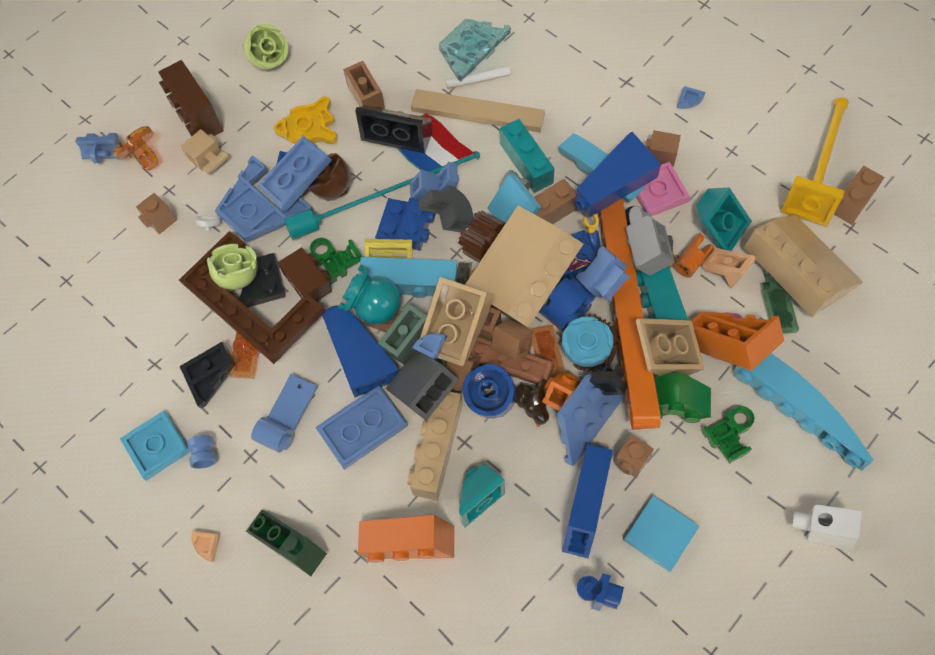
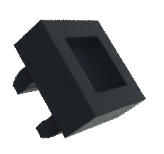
M607 365L603 368L602 372H593L589 380L605 396L625 395L628 387L622 380L624 370L619 365H616L614 370Z

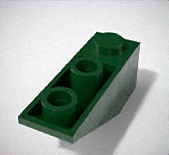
M264 510L259 512L246 530L248 534L309 576L313 575L327 555L310 539Z

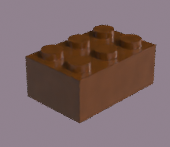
M182 59L158 71L162 79L159 84L165 94L169 93L166 98L172 108H178L176 113L181 122L187 124L185 127L191 137L200 129L207 135L212 134L213 136L224 131L212 104Z

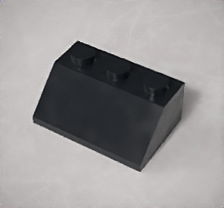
M367 105L356 107L355 112L361 141L425 154L433 133L431 118Z

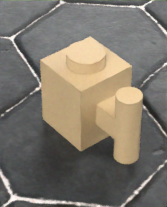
M201 129L181 145L187 159L201 171L204 170L208 175L229 158L224 150L220 152L218 140L212 134L207 135Z

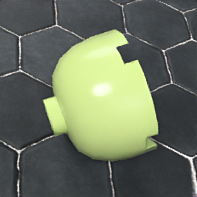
M259 24L252 28L245 36L243 43L244 54L253 66L269 70L279 66L286 59L288 42L279 33L280 30L270 24Z
M228 244L212 251V256L210 259L208 257L207 264L211 279L219 287L236 290L248 286L254 280L258 265L256 254L250 247L245 246L246 249L238 248V244Z

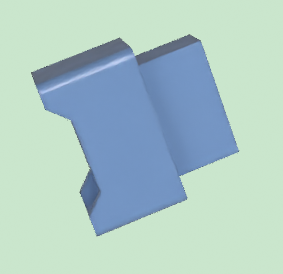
M601 246L594 261L585 272L578 273L576 279L598 298L604 297L611 302L615 293L631 277L624 271L627 265L610 250Z

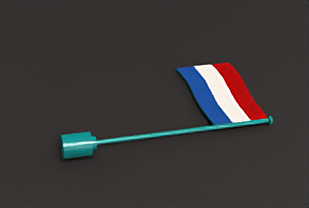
M429 114L422 115L431 118L433 132L425 154L397 148L408 162L416 168L434 174L439 173L448 162L459 165L474 158L477 160L480 158L478 151L473 152L460 143L441 122ZM413 178L320 215L316 211L312 213L310 209L284 218L290 237L293 241L319 230L318 225H321L320 219L409 185Z

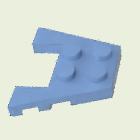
M253 155L249 158L246 169L244 171L241 170L237 176L238 181L234 187L229 188L215 210L217 216L246 242L284 226V218L307 209L313 212L312 207L301 197L285 212L282 208L278 209L252 185L268 171L266 166Z

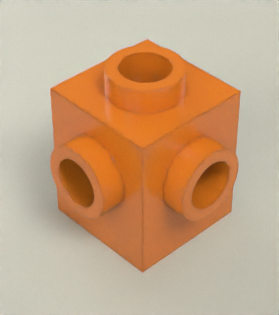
M561 371L555 378L550 377L544 389L547 392L542 402L560 411L581 381L575 375Z

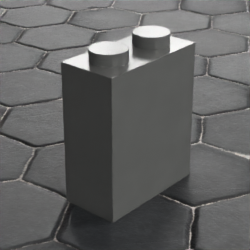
M416 350L385 389L427 421L459 379L442 364Z

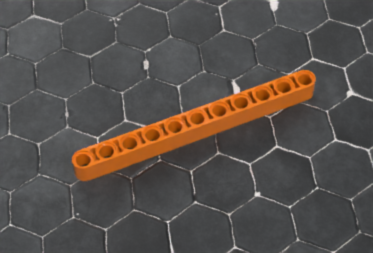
M622 198L598 212L603 246L627 265L624 271L631 277L625 281L611 301L615 327L619 334L618 347L621 366L624 370L623 379L628 385L626 399L632 430L660 428V410L654 375L648 371L636 324L637 319L643 318L635 266L632 263L633 254L627 242V220Z

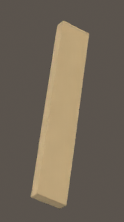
M418 89L415 91L411 104L412 112L497 126H505L520 119L528 131L541 132L545 116V110Z

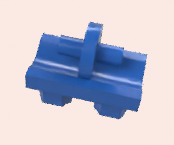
M602 573L599 581L593 576L582 577L577 583L576 591L578 596L584 601H594L592 609L600 611L603 605L617 609L621 602L624 587L610 583L611 575Z

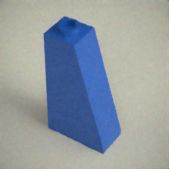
M630 132L577 187L575 198L577 208L581 212L584 211L589 218L592 217L593 214H597L658 178L661 163L633 132Z
M337 305L328 308L322 317L354 398L368 393L378 385L380 387L388 385L399 372L395 363L350 310L346 313L339 309Z
M587 444L562 552L589 558L613 450L606 449L600 445Z

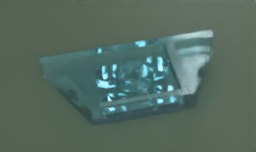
M464 19L439 43V50L457 79L461 82L511 33V26L504 25V28L492 27L491 22Z

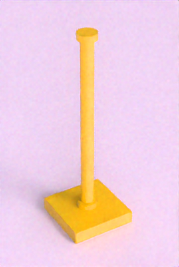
M839 97L834 102L835 110L813 181L796 176L783 203L781 213L796 215L800 219L825 227L828 226L845 191L822 183L844 110L847 109L849 104L846 98Z

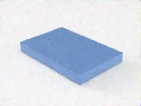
M302 136L260 182L258 187L286 212L328 166L332 159L306 137Z
M378 385L317 426L316 429L345 470L408 427V425Z

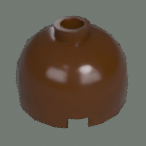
M337 153L327 155L332 161L308 187L314 195L321 199L330 200L339 196L342 197L349 190L351 171L348 164Z

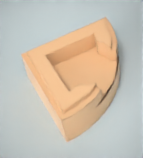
M192 530V543L197 553L205 560L214 562L220 535Z

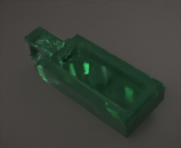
M766 271L764 274L765 282L761 284V295L768 320H770V316H779L783 334L797 333L799 326L790 295Z

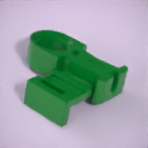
M317 238L310 244L311 253L317 260L318 266L323 265L331 279V282H329L331 284L337 281V277L341 276L343 278L347 276V269L361 261L362 256L351 239L348 240L349 245L346 247V250H341V252L339 250L337 254L331 243L325 238ZM324 245L328 247L324 254L315 253L318 246ZM351 249H352V251L354 252V254L356 255V257H354L353 254L351 253V251H350Z
M744 406L736 407L725 413L723 416L724 420L708 428L705 425L702 429L704 437H709L710 446L712 448L718 447L729 464L747 455L752 450L750 446L743 447L739 442V435L748 431L755 420L753 412ZM738 413L746 415L748 424H737L734 416Z

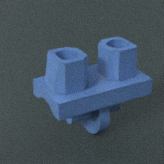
M87 133L86 137H77L75 140L80 148L82 159H92L94 164L101 163L102 159H121L123 156L120 147L121 141L117 133H109L107 136L102 137L95 133Z

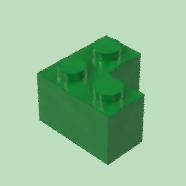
M682 372L654 378L660 419L671 414L683 418L685 422L698 423L700 419L711 417L710 387Z

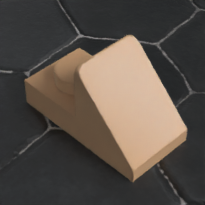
M715 248L703 262L702 266L706 272L724 275L730 288H733L756 258L754 255Z

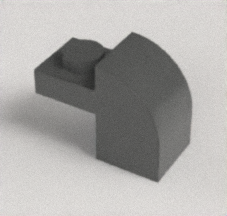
M448 185L442 192L430 190L418 202L420 210L439 213L443 230L462 232L463 229L468 228L471 222L474 221L472 219L474 215L470 202L455 187Z

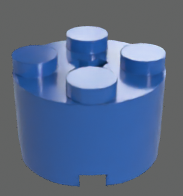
M569 275L552 291L548 297L550 304L548 306L544 304L539 313L559 330L564 331L570 322L579 318L580 314L583 316L592 306L591 303L596 297L577 279Z
M486 364L473 369L464 380L462 387L464 400L467 406L481 417L488 419L503 417L515 404L516 385L510 375L497 365ZM493 386L496 392L487 398V394L484 391Z

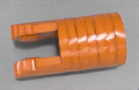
M701 233L693 239L674 263L675 270L683 277H692L714 249L712 244L706 245L702 251L698 248L705 239V236Z

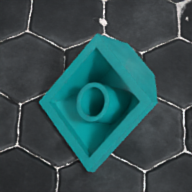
M730 187L708 188L696 204L702 224L718 247L723 250L732 251L752 220Z
M485 464L479 468L477 466L473 467L465 475L466 479L463 481L459 514L461 523L465 528L505 494V480Z

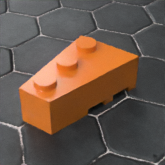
M700 312L691 320L700 353L750 371L756 368L784 342L779 316H770V320L756 319L755 315L748 314L746 318H732L731 313Z
M436 515L360 521L358 554L368 558V562L381 563L384 562V559L406 561L409 559L454 558V526Z

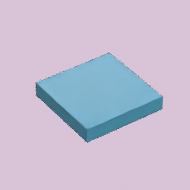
M515 174L507 176L487 207L493 216L505 223L517 206L537 215L541 209L540 204Z
M162 411L120 438L145 481L190 453L186 443L165 411Z
M652 496L624 541L668 572H671L700 526L655 496Z

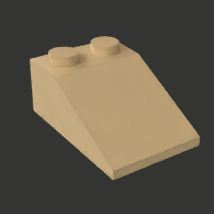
M439 277L420 338L433 333L447 335L448 337L438 358L464 367L487 319L494 294Z
M645 318L636 320L649 372L658 376L682 372L689 376L704 370L692 321Z

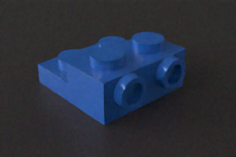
M409 197L408 202L388 198L375 239L412 240V248L421 251L423 243L428 242L430 233L428 227L430 223L434 222L436 213L420 210L418 204L420 199Z

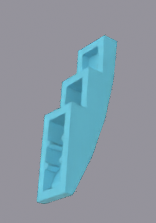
M575 133L558 146L561 154L574 160L577 168L589 175L608 156L607 153ZM645 185L625 196L623 200L630 203L645 189Z

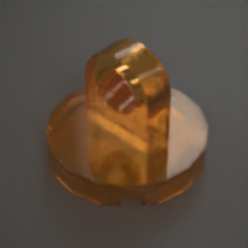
M142 126L127 136L125 139L127 142L124 145L120 143L113 150V154L118 160H123L132 155L146 170L153 169L159 163L156 154L146 144L154 135L153 130L149 126Z

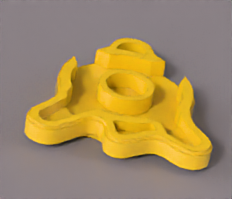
M323 96L313 104L301 105L290 109L291 113L286 119L283 117L282 120L275 123L274 131L276 135L287 139L293 144H296L302 136L306 137L313 144L316 142L336 143V133L327 128V126L335 122L334 116L328 112L331 107L330 99Z

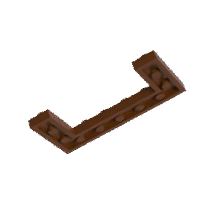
M229 231L179 281L272 364H275L326 310L306 294L271 328L230 292L219 287L211 279L207 259L208 257L210 259L212 256V251L228 244H238V248L246 249V244Z

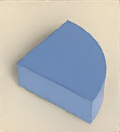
M684 86L677 108L689 109L697 106L704 99L706 92Z
M440 333L428 334L417 340L412 348L433 359H437L448 336Z

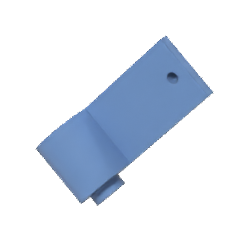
M290 374L268 417L260 418L255 424L251 439L278 453L287 450L292 444V435L317 386Z

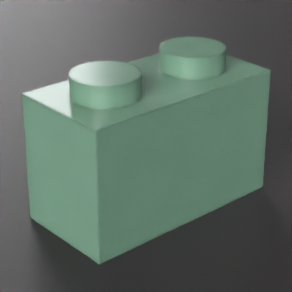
M408 303L378 344L387 354L405 365L416 351L412 347L421 337L427 315Z

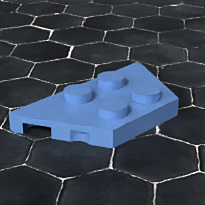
M588 374L557 413L558 424L561 427V442L566 445L568 453L564 460L572 466L576 464L585 452L587 444L593 441L625 397V395L605 396L599 388H596L589 381L591 375Z

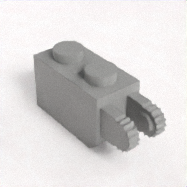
M633 206L629 210L631 224L626 227L628 233L627 242L633 254L632 263L637 270H641L651 276L675 263L665 226L654 220L651 214L642 210L641 207Z

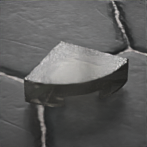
M462 261L458 264L457 282L466 284L470 278L473 262Z

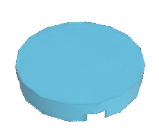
M580 317L573 320L562 334V349L566 357L582 367H593L603 363L609 357L613 348V334L609 326L594 317Z

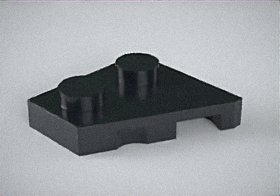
M274 253L257 257L256 276L248 286L242 288L239 301L247 308L286 297Z
M224 342L218 343L179 366L199 408H204L236 365Z

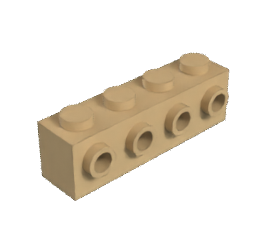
M449 392L428 418V421H423L421 435L424 436L421 445L418 444L414 455V460H417L415 470H410L407 482L408 485H411L410 488L414 496L439 500L463 405L462 395L459 393Z

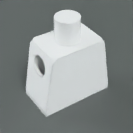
M814 505L811 514L794 511L792 528L807 530V540L810 542L852 552L859 540L862 511Z

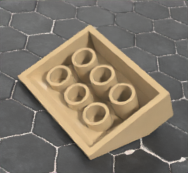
M517 206L465 285L494 294L491 307L501 311L509 319L528 328L583 246V243L557 226Z
M796 215L773 219L754 230L744 246L811 317H814L863 283Z

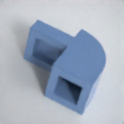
M448 162L438 174L421 169L410 182V197L421 200L430 190L442 192L448 185L456 187L459 182L457 164Z

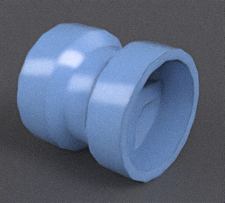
M199 435L187 440L188 450L191 452L189 458L191 468L201 469L216 464V454L212 452L214 447L212 436Z

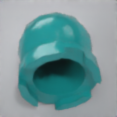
M361 264L358 268L361 274L353 276L342 297L346 302L345 304L341 302L338 308L346 313L350 308H354L357 316L366 323L372 325L386 324L399 313L402 303L401 293L396 284L388 278L382 276L370 277L368 274L370 269Z

